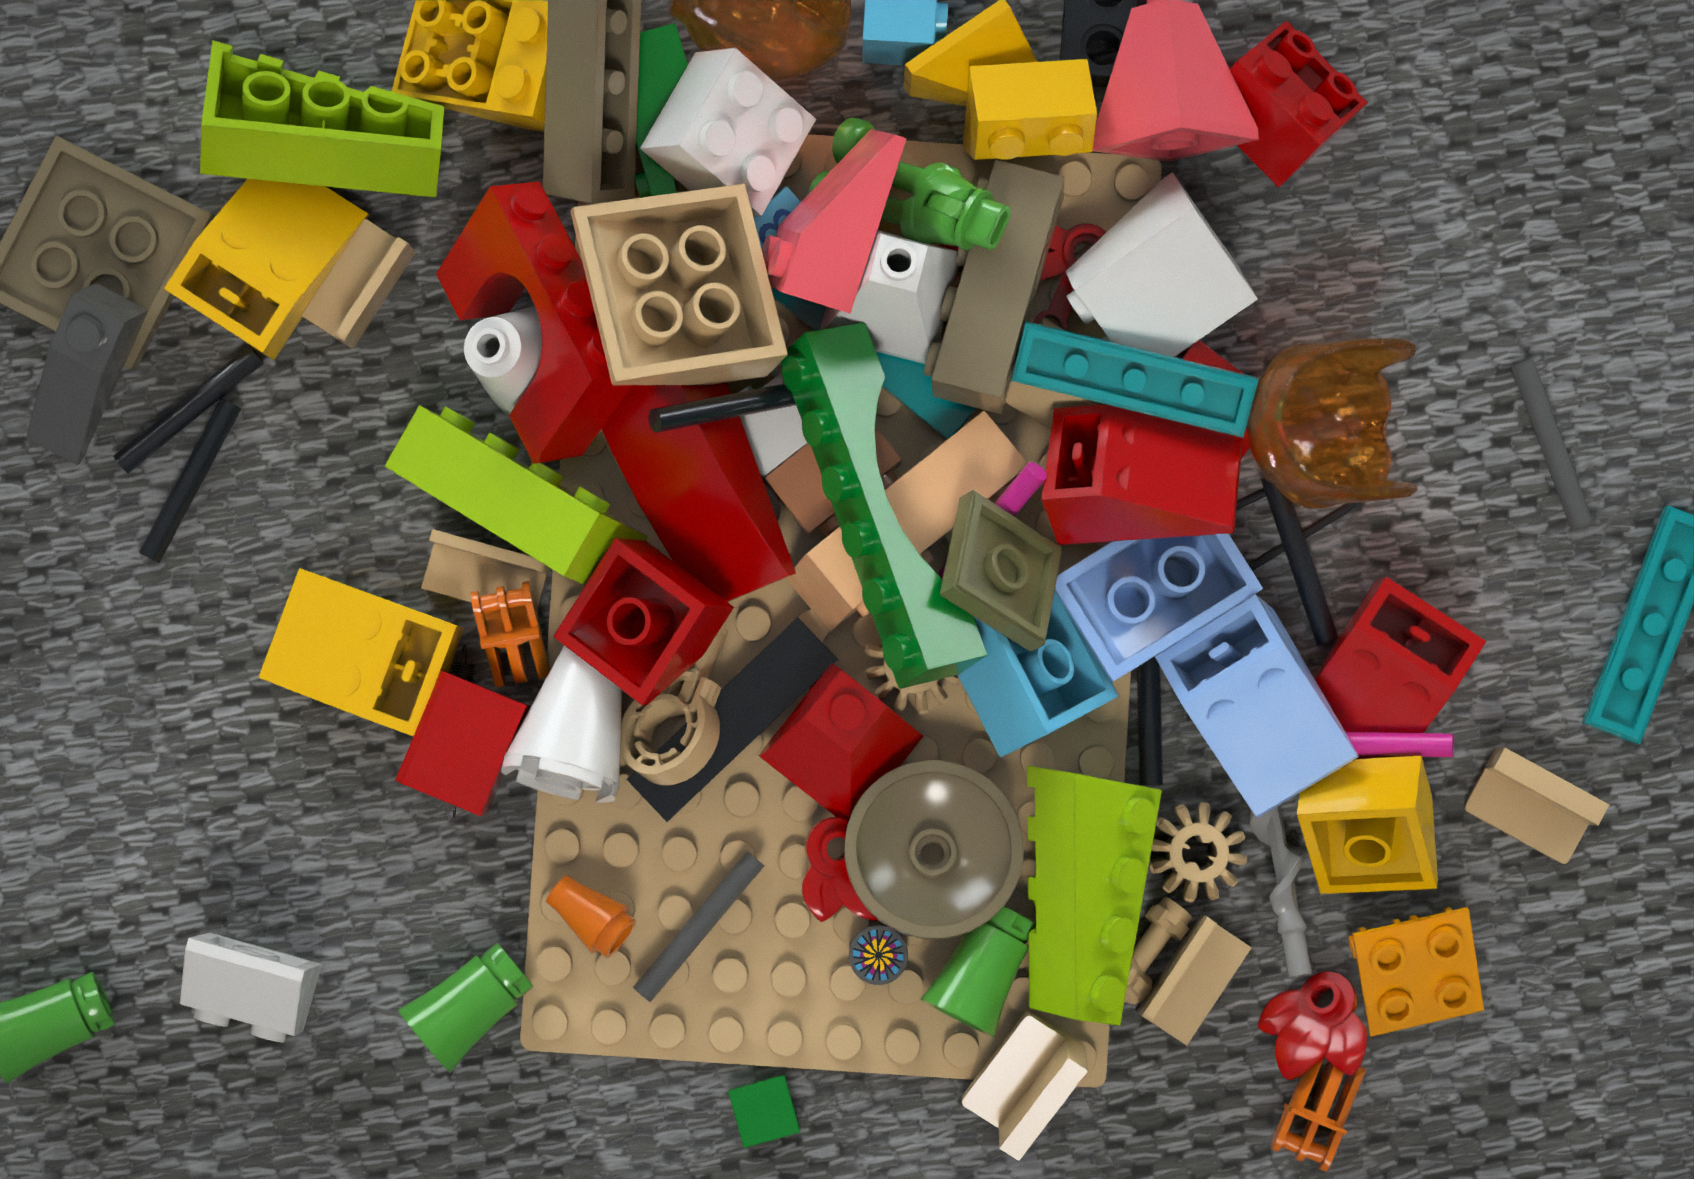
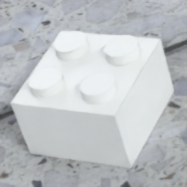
M727 48L695 52L640 149L689 191L745 184L753 216H762L816 119L738 49Z

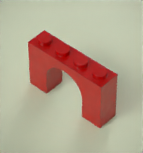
M540 181L490 186L436 275L460 321L509 313L525 288L527 289L539 316L542 334L541 359L534 379L509 414V417L533 464L583 456L633 385H612L583 262Z

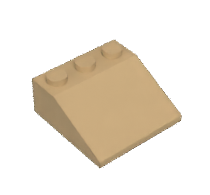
M745 184L577 206L571 209L573 225L612 385H715L765 377L788 355Z

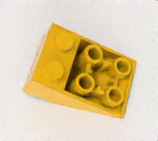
M415 0L392 92L441 105L445 109L523 129L544 132L548 1Z
M247 179L196 238L164 289L264 355L275 360L302 319L301 315L364 218L367 219L369 214L326 186Z
M299 568L258 678L361 718L414 736L441 670L449 672L465 628Z

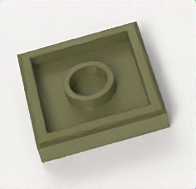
M972 490L959 498L940 595L1032 652L1045 645L1062 547Z

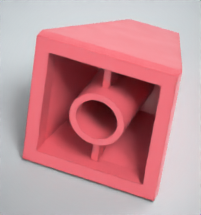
M1147 0V4L1132 8L1096 121L1092 151L1172 162L1259 140L1258 127L1199 5L1182 0Z

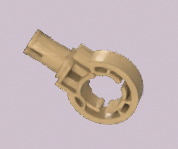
M723 626L702 658L648 705H641L634 699L622 718L621 756L629 767L652 783L674 785L688 780L707 764L716 749L720 735V720L714 706L721 687L710 680V676L718 653L728 634V630ZM685 715L687 728L680 743L686 749L682 753L676 748H672L669 752L658 754L645 745L652 742V735L657 725H660L667 718L673 719L677 716Z

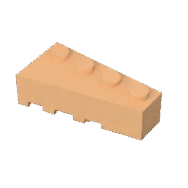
M982 411L889 486L885 493L900 527L919 555L930 564L935 558L929 550L943 538H946L949 543L951 541L959 498L974 490L995 504L1028 462L989 415ZM839 527L806 553L795 566L796 574L786 578L830 632L855 611H858L862 617L870 613L863 602L862 586L852 558L844 549L842 531Z

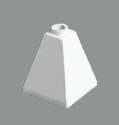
M877 230L851 313L849 314L826 306L820 330L864 322L876 352L925 364L932 341H940L945 322L940 320V313L946 290L949 285L954 286L959 267L956 265L958 251Z

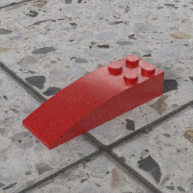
M728 383L715 385H633L605 423L602 431L640 508L672 561L727 602L796 574L740 417L659 433L653 432L649 425L648 415L651 409L731 394Z

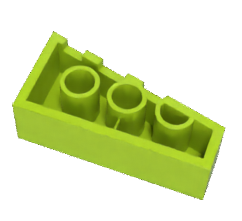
M212 40L201 122L200 174L436 197L444 106L370 86L366 91L362 92L346 87L345 84L340 82V76L318 70L315 78L283 69L284 60L260 54L258 60L254 61L233 55V46Z
M419 405L384 466L564 577L586 585L615 538L645 541L648 538L647 535L607 513L611 504L581 486H579L576 493L561 486L565 476L543 463L533 464L532 462L529 467L515 459L520 449L490 432L485 441L472 434L471 431L476 423L447 406L444 407L439 415Z
M1027 765V787L1035 788V815L1027 816L1028 840L1035 841L1036 875L1028 876V899L1033 900L1036 906V927L1029 931V1008L1074 1020L1120 1026L1162 790Z

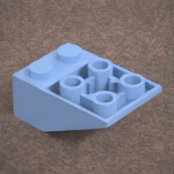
M1256 594L1155 656L1183 708L1257 818L1359 757L1275 610Z

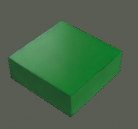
M785 1074L728 1089L743 1148L801 1132Z

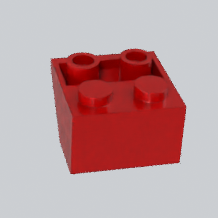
M1288 21L1274 30L1230 68L1258 127L1259 140L1237 146L1278 188L1303 167L1368 103L1357 92L1352 80L1345 74L1336 71L1317 52L1313 41L1303 32L1296 30Z

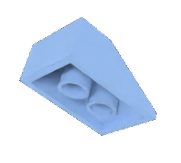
M1214 534L1113 541L1057 575L1055 593L1111 682H1114L1255 595L1263 587L1230 535Z

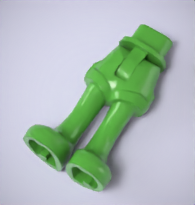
M851 117L838 127L832 142V153L837 164L870 129L876 130L869 121ZM899 161L892 186L907 191L912 196L906 200L888 196L881 220L901 227L903 237L930 245L932 243L957 245L963 250H970L974 245L994 250L1009 222L1011 209L1007 205L993 201V195L983 188L978 189L971 182L964 179L960 170L956 167L944 163H932L923 168ZM823 171L815 177L808 194L830 171Z

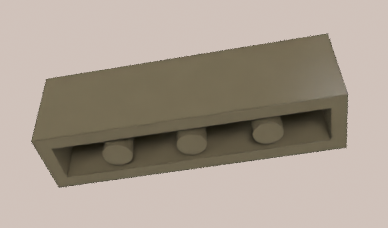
M548 0L543 188L547 195L590 204L634 199L641 0Z
M995 159L990 179L980 177L977 188H983L992 193L993 201L1009 206L1011 216L994 250H988L974 245L970 250L958 249L956 265L964 267L959 286L949 285L946 290L940 320L946 321L948 324L943 341L933 340L930 345L924 375L932 377L933 397L1002 414L1011 384L1010 378L1024 323L1029 321L1064 199V176Z

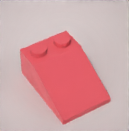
M870 129L779 224L776 236H767L762 246V253L771 287L798 298L849 314L851 313L907 138Z

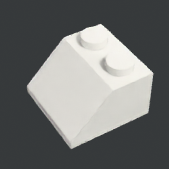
M213 933L190 937L185 948L180 1004L195 1008L193 1018L227 1027L231 1018L252 1024L250 1034L275 1042H285L287 1034L296 1036L304 1030L322 964Z

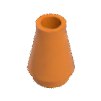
M565 875L554 886L546 899V903L556 910L591 954L599 951L606 958H609L626 941L636 924V920L627 914L628 906L575 881L569 875Z

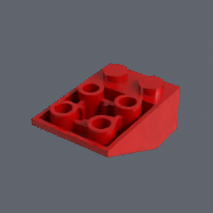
M1107 404L1054 408L1045 470L1047 478L1043 484L1041 500L1057 544L1234 533L1243 444L1242 437Z
M1383 577L1374 582L1314 675V679L1345 732L1424 733L1455 692L1487 641L1390 578ZM1359 756L1357 759L1387 758L1397 756Z

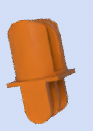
M530 581L522 582V588L509 591H506L504 586L496 587V593L480 596L479 591L471 592L472 608L480 635L481 649L486 651L495 687L505 686V673L499 648H506L515 683L528 681L527 663L523 643L528 640L538 678H547L551 669L538 621L537 602H535Z
M1322 1061L1301 1075L1289 1104L1285 1103L1283 1106L1285 1109L1274 1133L1270 1149L1279 1152L1282 1147L1295 1153V1160L1303 1162L1306 1157L1318 1162L1319 1170L1327 1172L1343 1134L1346 1135L1347 1130L1343 1127L1367 1070L1361 1066L1354 1076L1347 1075L1331 1117L1327 1115L1344 1073L1328 1061L1309 1107H1306L1305 1104ZM1295 1114L1308 1119L1302 1136L1289 1131ZM1319 1124L1332 1129L1325 1146L1313 1141Z

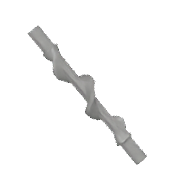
M1281 805L1259 818L1251 810L1249 826L1252 832L1260 841L1271 847L1277 885L1269 898L1273 911L1278 916V933L1282 936L1288 977L1312 974L1305 936L1307 926L1298 910L1294 878L1304 862V851L1287 843Z

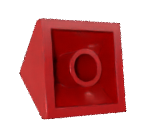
M441 670L395 781L478 816L487 815L504 775L501 772L504 756L531 706Z

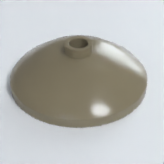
M926 760L900 766L880 777L866 790L851 814L845 836L844 853L847 874L851 885L862 904L874 917L899 933L921 939L935 940L969 933L987 923L1003 908L1017 885L1023 864L1024 845L1021 826L1011 803L991 780L981 773L958 763ZM928 845L939 847L943 852V860L937 865L926 864L921 857L922 849Z

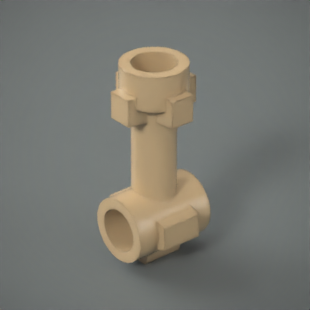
M1163 897L1156 906L1153 905L1145 915L1152 924L1134 947L1125 996L1126 1003L1138 1004L1149 996L1152 990V980L1146 973L1147 969L1170 938L1181 941L1189 930L1187 925L1193 917L1184 908L1167 897Z

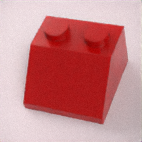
M615 538L553 637L638 703L648 705L703 657L734 607L647 541Z

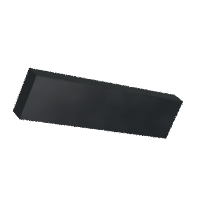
M797 617L721 689L714 706L720 720L719 740L712 757L697 774L684 782L674 785L652 783L636 771L626 780L668 822L820 678L831 663L834 664L838 659ZM687 722L655 753L664 754L672 748H676L682 753L686 747L680 743V740L686 732Z

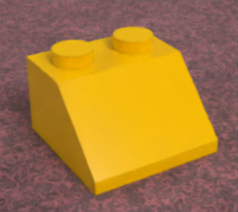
M1087 59L969 66L963 144L964 152L974 160L995 158L1008 160L1015 157L1042 155L1068 156L1075 153L1092 152L1097 110Z
M1422 756L1355 759L1300 792L1297 817L1320 894L1437 889L1438 872L1433 800Z

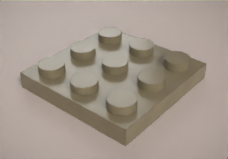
M56 135L0 241V304L56 332L71 295L97 283L148 310L124 367L136 372L174 298L172 294L164 289L165 285L196 238L215 216Z

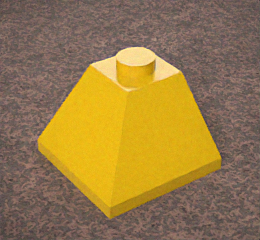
M999 0L907 62L904 70L903 87L909 96L966 107L969 66L1037 62L1010 6L1006 0Z

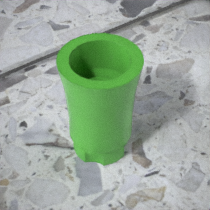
M1003 906L987 923L962 935L943 969L920 1000L984 1034L995 1037L1004 1003L1017 971L1029 949L1025 945L1029 940V931L1034 929L1036 924Z
M497 942L481 956V959L478 955L474 956L454 974L427 993L399 1008L398 1011L429 1051L451 1073L468 1051L501 1018L518 1005L515 999L525 995L534 985Z
M94 972L85 974L74 981L71 978H67L46 988L0 1002V1076L7 1084L51 1057L94 1038L95 1032L115 1025V1017L100 980Z

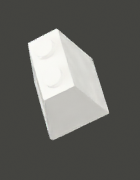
M1173 172L1163 178L1065 271L1074 291L1066 296L1086 325L1093 320L1097 321L1106 334L1102 340L1175 357L1258 300L1235 260Z

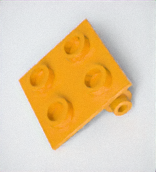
M1446 907L1443 908V913L1421 918L1411 915L1408 921L1400 922L1399 919H1394L1391 925L1366 930L1363 926L1358 928V932L1348 936L1351 955L1353 959L1357 960L1370 1037L1484 1011L1468 907L1456 910Z

